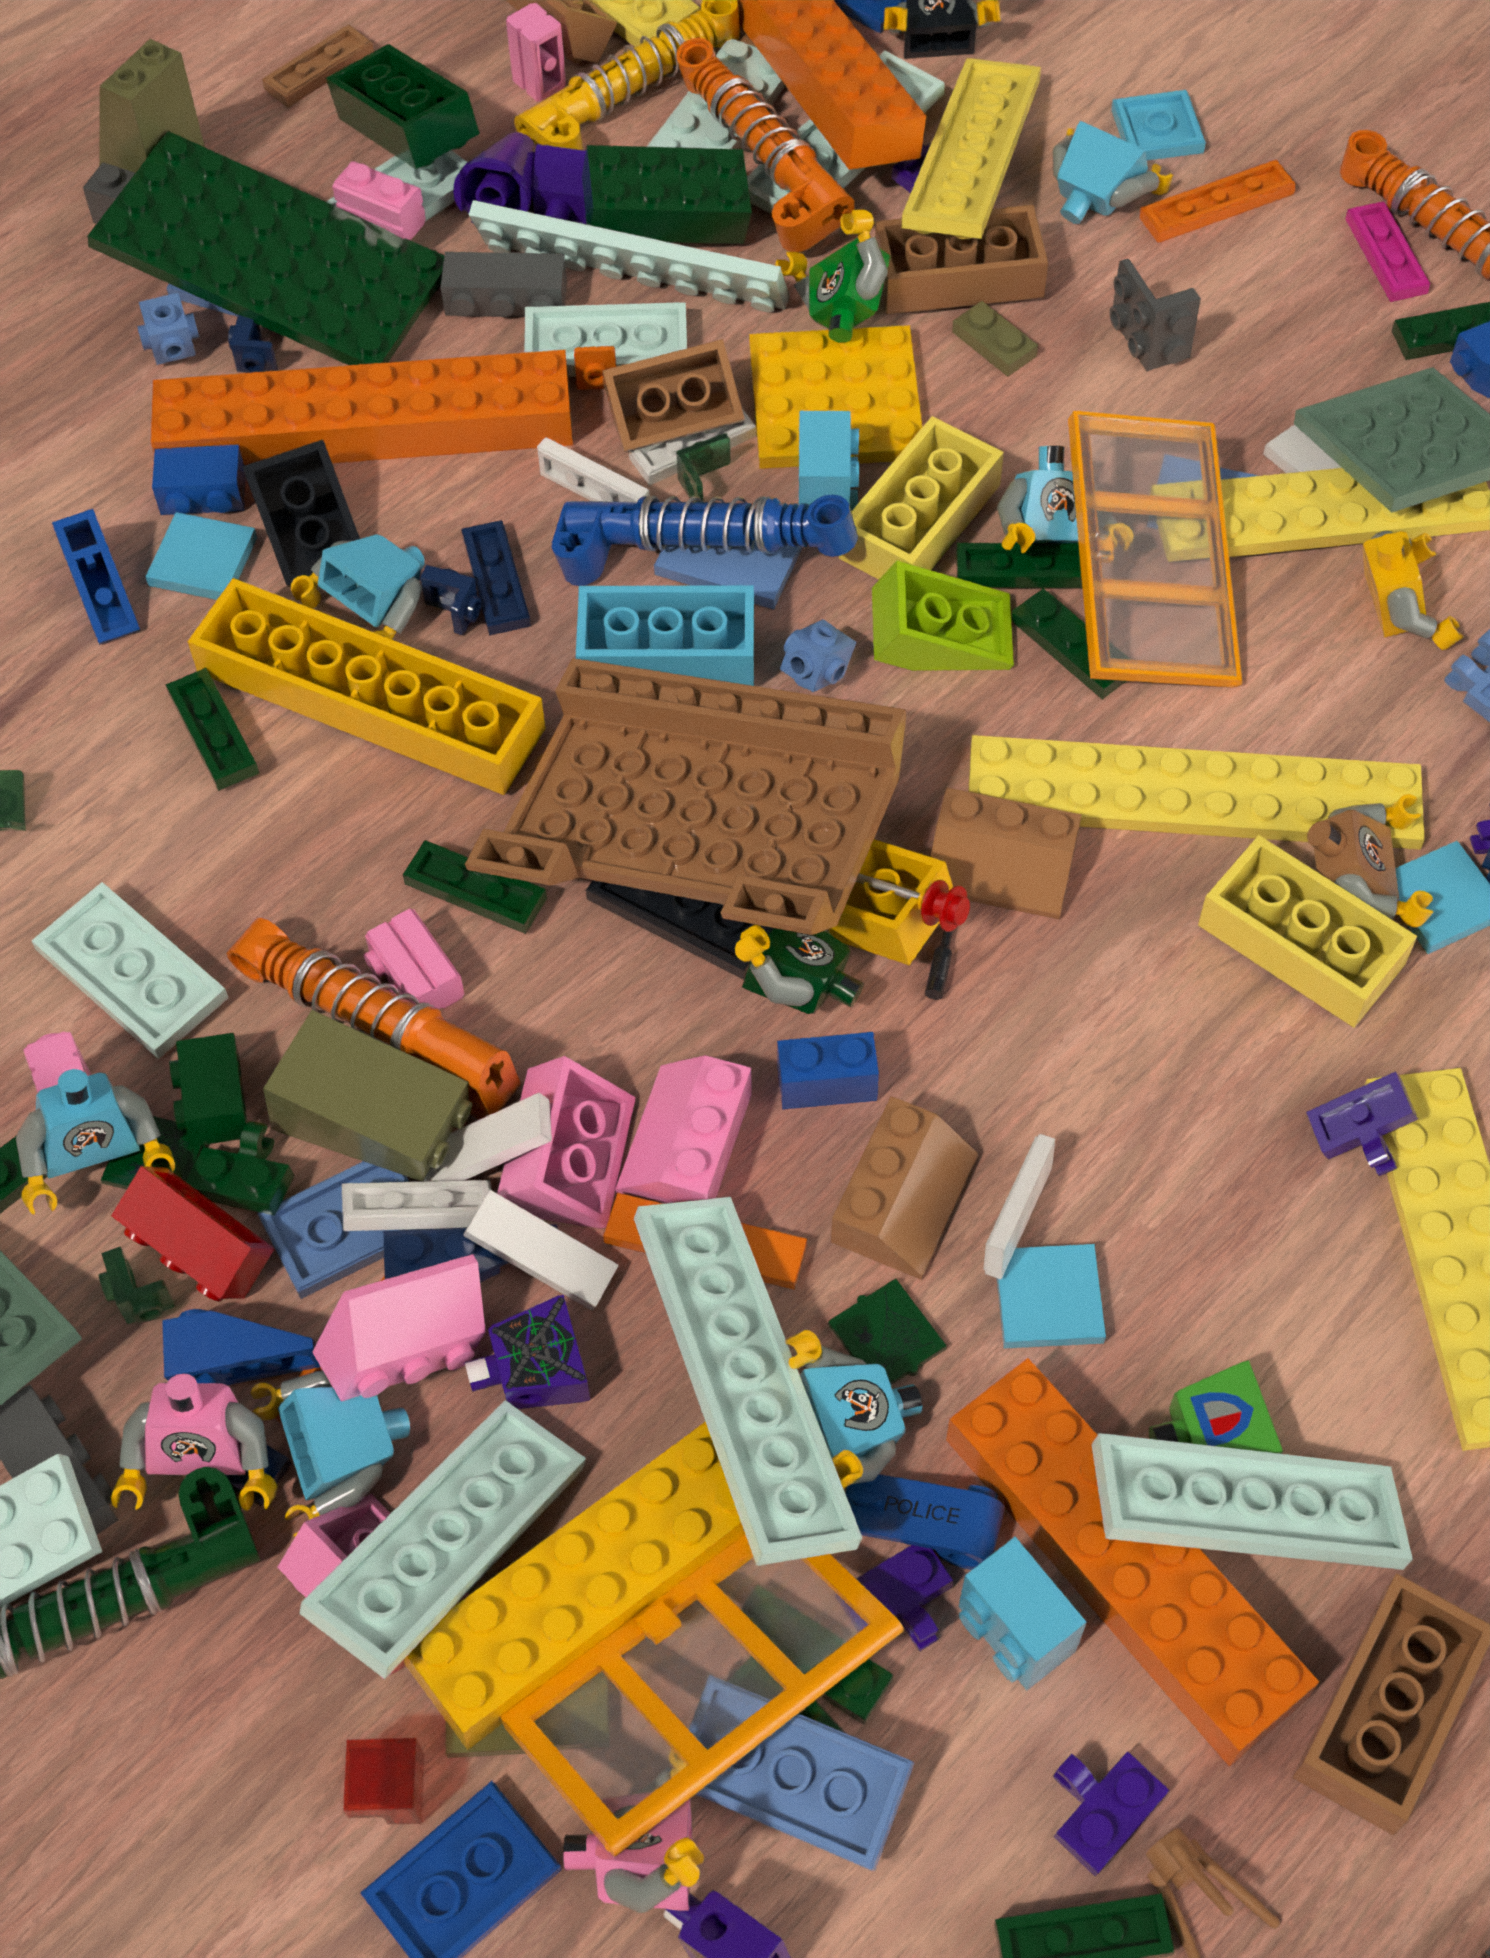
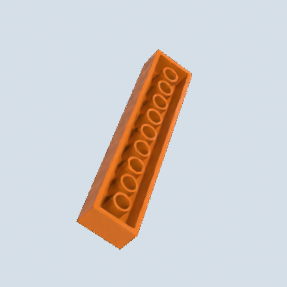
M565 350L153 380L151 445L154 453L155 449L239 444L245 466L322 439L332 463L537 448L545 437L562 446H573Z

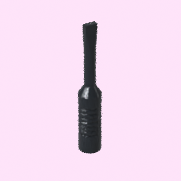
M944 931L941 945L934 950L925 989V995L933 1000L943 998L952 958L950 942L953 931Z

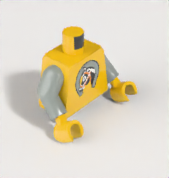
M1381 531L1376 533L1370 540L1362 543L1364 574L1384 638L1410 632L1426 639L1431 637L1441 650H1446L1463 639L1464 636L1456 630L1460 625L1454 617L1449 616L1437 624L1435 618L1426 615L1422 579L1417 565L1436 555V552H1432L1426 545L1432 540L1430 535L1422 533L1410 540L1405 531L1396 533Z

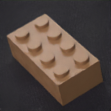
M1034 205L992 209L981 239H959L954 235L934 232L921 234L912 229L902 228V218L876 221L875 237L879 248L890 255L887 276L882 290L886 314L976 305L981 301L989 304L1044 298L1048 259Z
M1396 1573L1383 1591L1292 1778L1394 1836L1408 1821L1490 1645V1624Z

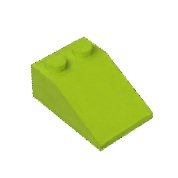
M896 561L872 587L875 661L912 671L1010 670L1014 666L1010 593L901 561Z

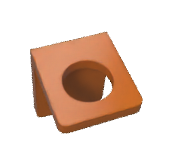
M576 347L574 349L577 390L604 389L602 370L616 367L615 347Z

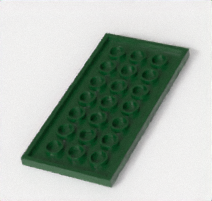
M170 131L166 132L87 235L89 248L236 315L252 319L258 325L346 365L388 363L440 286L444 264V255L407 238L402 239L374 223Z

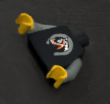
M907 0L906 2L899 3L897 7H886L884 11V30H888L891 35L895 36L904 32V59L974 54L976 30L988 26L991 22H1001L999 0H984L977 3L972 0Z

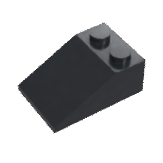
M323 439L242 466L287 587L291 586L294 578L302 575L310 576L313 573L311 568L322 557L324 549L330 548L337 541H355L360 539Z

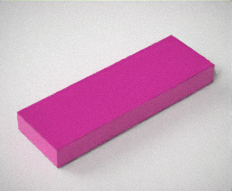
M1385 201L1349 208L1345 220L1389 301L1394 302L1428 294L1430 282Z

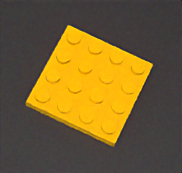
M910 325L853 328L852 339L844 343L831 340L828 336L829 330L749 334L759 469L799 467L800 411H851V429H859V454L851 455V457H858L859 463L894 462L922 428Z

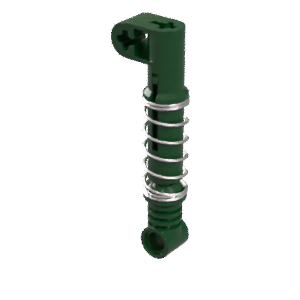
M203 1467L189 1473L181 1482L178 1492L179 1502L191 1534L155 1549L143 1546L139 1549L135 1548L134 1552L130 1550L129 1560L124 1561L120 1557H115L112 1567L99 1573L93 1569H87L85 1579L71 1585L64 1580H60L56 1591L45 1596L32 1592L29 1602L19 1607L13 1608L9 1604H4L0 1612V1679L12 1677L13 1674L18 1673V1662L22 1653L27 1652L31 1659L38 1657L39 1661L44 1663L45 1653L64 1645L71 1651L73 1648L72 1642L92 1633L95 1638L99 1639L101 1636L100 1630L117 1622H121L123 1626L127 1627L129 1623L128 1618L147 1609L150 1614L155 1615L157 1611L161 1612L169 1608L173 1598L261 1561L238 1498L226 1475L216 1468ZM212 1491L214 1503L222 1518L236 1512L231 1517L200 1530L197 1529L212 1523L203 1504L202 1495L206 1492ZM6 1609L13 1614V1619H6Z

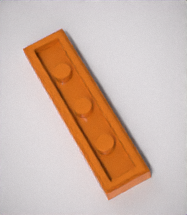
M1275 159L1140 208L1139 218L1157 243L1294 195L1296 184Z
M617 1193L603 1235L604 1243L645 1253L634 1222L637 1207L663 1203ZM741 1223L763 1282L795 1290L807 1248V1239Z

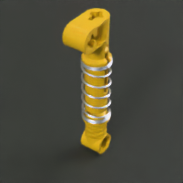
M702 0L701 9L697 10L696 13H692L689 17H685L677 23L669 21L660 25L656 30L657 37L648 38L642 36L639 45L634 48L626 45L624 53L617 58L614 55H609L608 63L600 67L593 64L591 73L585 74L580 72L569 80L567 87L515 116L514 125L516 132L529 136L536 145L583 150L580 125L586 121L596 122L604 118L605 115H610L615 104L620 106L626 105L629 102L630 95L642 96L647 85L652 87L658 86L662 82L663 76L674 77L680 71L676 52L685 41L691 38H705L711 42L713 47L719 48L730 39L738 41L740 37L738 1Z

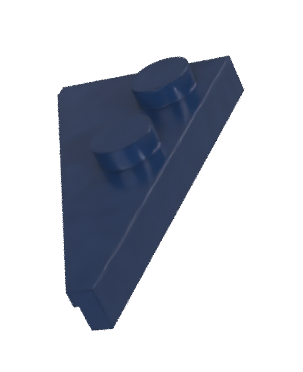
M550 1224L551 1226L558 1229L557 1224ZM467 1228L383 1231L385 1279L473 1254L478 1261L481 1283L499 1274L500 1267L509 1262L463 1236Z

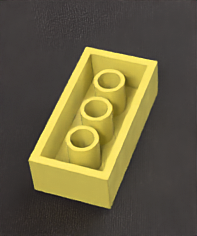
M932 416L851 511L858 533V541L854 548L848 553L839 556V559L878 580L896 561L932 570L999 488L1004 452Z
M1260 835L1256 837L1205 896L1198 926L1353 1028H1355L1406 965L1417 935Z

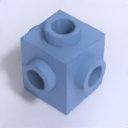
M179 293L139 302L145 324L137 326L143 349H152L157 365L196 356L192 339L198 338L199 333L193 313L184 314Z
M824 619L801 630H795L788 637L784 645L786 653L780 670L793 678L800 687L815 692L829 684H836L844 677L857 642Z

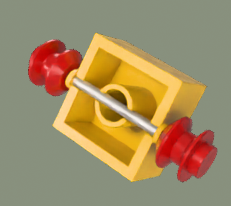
M874 839L838 925L828 930L833 937L842 943L910 965L939 923L942 930L951 932L958 925H962L966 921L970 911V901L967 898V892L964 887L959 885L953 887L945 861Z

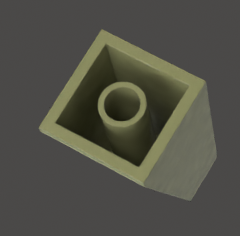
M149 39L99 86V166L104 162L136 173L167 131L205 147L181 52Z
M311 1010L263 1088L271 1129L422 1182L431 1167L438 1169L441 1166L450 1144L447 1142L450 1133L454 1127L461 1129L464 1126L472 1109V1102L469 1101L468 1081L314 1010Z

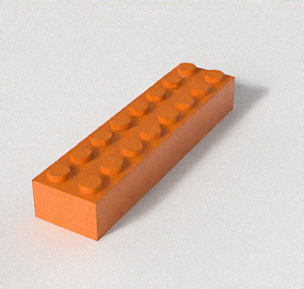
M737 0L739 25L849 170L919 159L921 157L926 122L925 113L834 0Z
M1027 1358L949 1419L946 1441L984 1485L998 1494L997 1500L1005 1505V1509L1230 1767L1311 1696L1319 1681L1200 1548L1105 1539L1091 1445L1097 1434L1033 1362Z

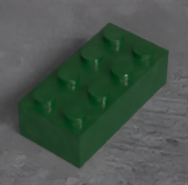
M390 44L379 48L325 78L339 119L416 170L433 164L436 158L451 150L462 148L467 144L468 140L480 134L468 92Z
M587 145L582 172L587 225L664 242L744 244L752 211L743 149Z

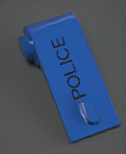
M879 1474L871 1482L850 1484L845 1492L862 1536L935 1549L945 1561L968 1570L974 1569L994 1553L1005 1513V1505L997 1500L998 1494L987 1487L970 1485L965 1490Z

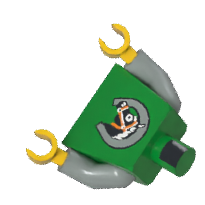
M852 210V214H843L841 216L840 225L843 232L847 235L857 234L858 237L812 266L809 270V276L805 274L807 258L799 252H786L790 262L777 259L775 262V266L781 267L783 276H793L797 283L794 287L807 306L811 318L817 324L828 328L829 338L839 343L850 341L853 335V327L876 313L887 276L890 255L879 248L876 237L871 238L869 232L873 227V216L866 210Z

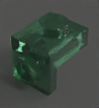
M121 1246L101 1253L106 1268L105 1272L98 1274L102 1290L108 1302L116 1301V1305L127 1324L135 1321L149 1322L155 1320L164 1311L175 1307L173 1297L164 1280L138 1288L132 1266Z

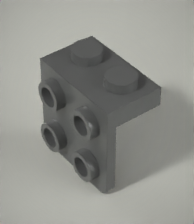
M1130 259L1119 261L1117 276L1114 277L1113 281L1115 290L1113 306L1110 307L1109 315L1113 327L1116 330H1120L1127 340L1131 355L1139 359L1146 371L1169 364H1176L1190 358L1201 300L1195 289L1190 288L1156 299Z

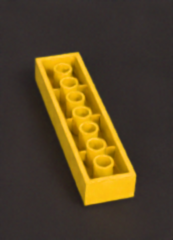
M232 578L187 641L196 670L199 671L207 668L211 678L502 795L506 794L546 729L541 697L235 578Z
M706 1422L455 1605L404 1659L405 1666L467 1750L503 1724L500 1718L502 1714L745 1535Z

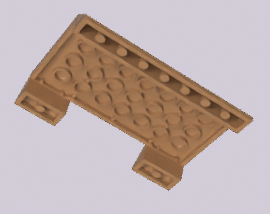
M572 658L555 690L564 715L504 832L483 828L465 863L467 870L550 886L577 878H584L723 904L721 915L724 919L809 935L817 934L838 925L899 781L907 716L906 710Z

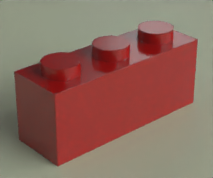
M141 1166L111 1217L126 1227L123 1232L129 1239L143 1246H151L161 1254L159 1260L162 1264L177 1273L188 1274L198 1282L196 1289L200 1293L218 1302H221L223 1299H244L275 1249L172 1171L164 1167Z

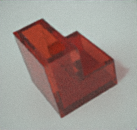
M417 1738L347 1740L343 1811L348 1818L383 1817L387 1825L422 1824L424 1752Z

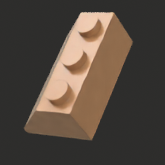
M505 0L517 11L531 3H537L547 12V15H551L561 23L564 57L578 64H581L582 60L594 63L599 62L618 23L591 0Z
M723 339L602 370L604 389L624 453L745 421Z
M946 787L936 826L931 857L946 862L953 887L957 885L964 887L969 901L1059 920L1082 814Z
M890 1096L832 1217L831 1243L922 1280L977 1161L978 1152L936 1113Z

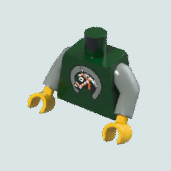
M753 925L741 933V940L736 943L735 953L737 957L744 962L750 961L742 988L766 997L772 1003L783 1004L806 1014H815L828 997L852 1008L862 992L864 983L844 973L851 953L849 947L833 937L828 930L809 935L774 928L767 935L762 927Z

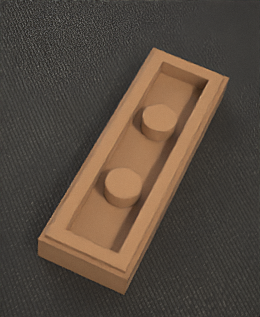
M348 24L262 79L264 90L289 108L326 84V77L374 52L373 43Z

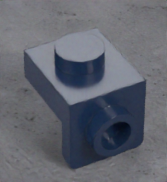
M238 315L236 325L230 326L228 334L229 348L232 350L237 372L277 371L278 366L272 343L261 341L260 326L254 323L252 319Z
M426 565L420 577L425 604L450 611L454 633L464 635L469 623H474L477 620L481 610L482 601L477 596L475 578L459 574L452 569H441Z

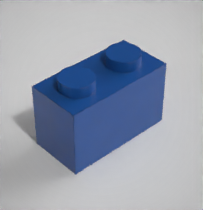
M239 444L155 449L152 489L160 514L175 515L176 512L192 514L244 511L246 476L242 467L244 463Z
M873 1032L777 1041V1070L782 1110L877 1101L879 1070Z

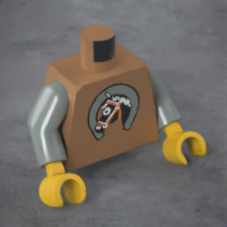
M1405 794L1391 807L1386 808L1382 803L1336 809L1329 814L1328 819L1313 824L1307 833V840L1314 847L1316 870L1318 873L1388 918L1394 919L1395 915H1400L1403 922L1408 926L1419 927L1434 913L1432 910L1426 909L1433 901L1432 895L1428 892L1418 890L1406 902L1400 901L1391 831L1385 825V822L1388 821L1396 829L1403 830L1413 824L1421 814H1409L1405 809L1410 808L1418 801L1416 796Z

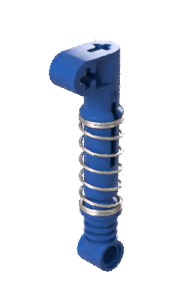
M649 495L642 496L637 502L567 501L562 508L554 533L552 550L566 581L571 585L583 586L594 582L601 576L611 544L637 545L639 549L656 551L659 548L662 552L667 545H679L683 552L686 551L688 546H702L705 552L709 550L710 546H724L726 552H729L732 546H746V550L751 553L756 541V545L762 553L776 552L780 547H786L787 545L790 547H797L798 545L800 547H807L809 545L810 547H817L819 552L826 556L834 557L848 553L854 548L858 541V533L847 500L839 495H824L810 505L807 503H801L800 505L790 503L788 505L781 503L775 497L760 496L751 504L747 503L740 496L734 498L731 503H725L718 496H715L709 502H703L697 496L691 497L687 502H681L676 496H671L665 502H660L656 496Z

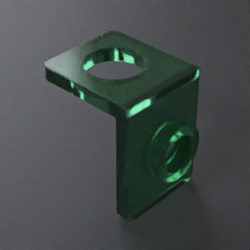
M727 433L705 441L696 442L692 446L676 451L678 481L689 498L697 496L703 501V484L699 476L730 464V438Z
M0 770V831H26L23 771Z

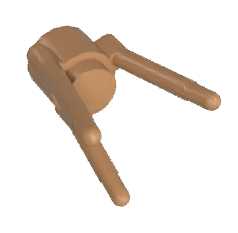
M1176 1828L1166 1834L1146 1853L1147 1859L1154 1867L1147 1874V1877L1159 1894L1162 1893L1166 1910L1189 1958H1201L1170 1888V1884L1173 1882L1177 1889L1181 1890L1195 1881L1224 1915L1231 1916L1234 1911L1231 1904L1204 1874V1870L1210 1873L1271 1928L1276 1929L1279 1927L1280 1922L1278 1918L1208 1856L1195 1839L1190 1841L1181 1828Z

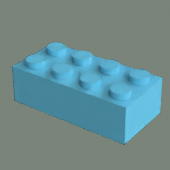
M754 585L579 586L576 659L754 686Z

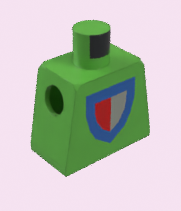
M1249 1360L1236 1364L1174 1393L1169 1407L1172 1421L1149 1427V1438L1155 1440L1278 1454L1283 1452Z

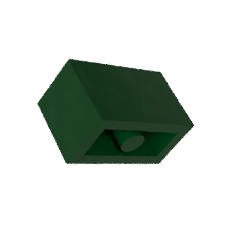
M234 1032L176 1041L178 1060L169 1061L173 1089L181 1088L182 1100L173 1101L177 1129L187 1130L191 1147L240 1139L242 1130L247 1123L240 1058Z

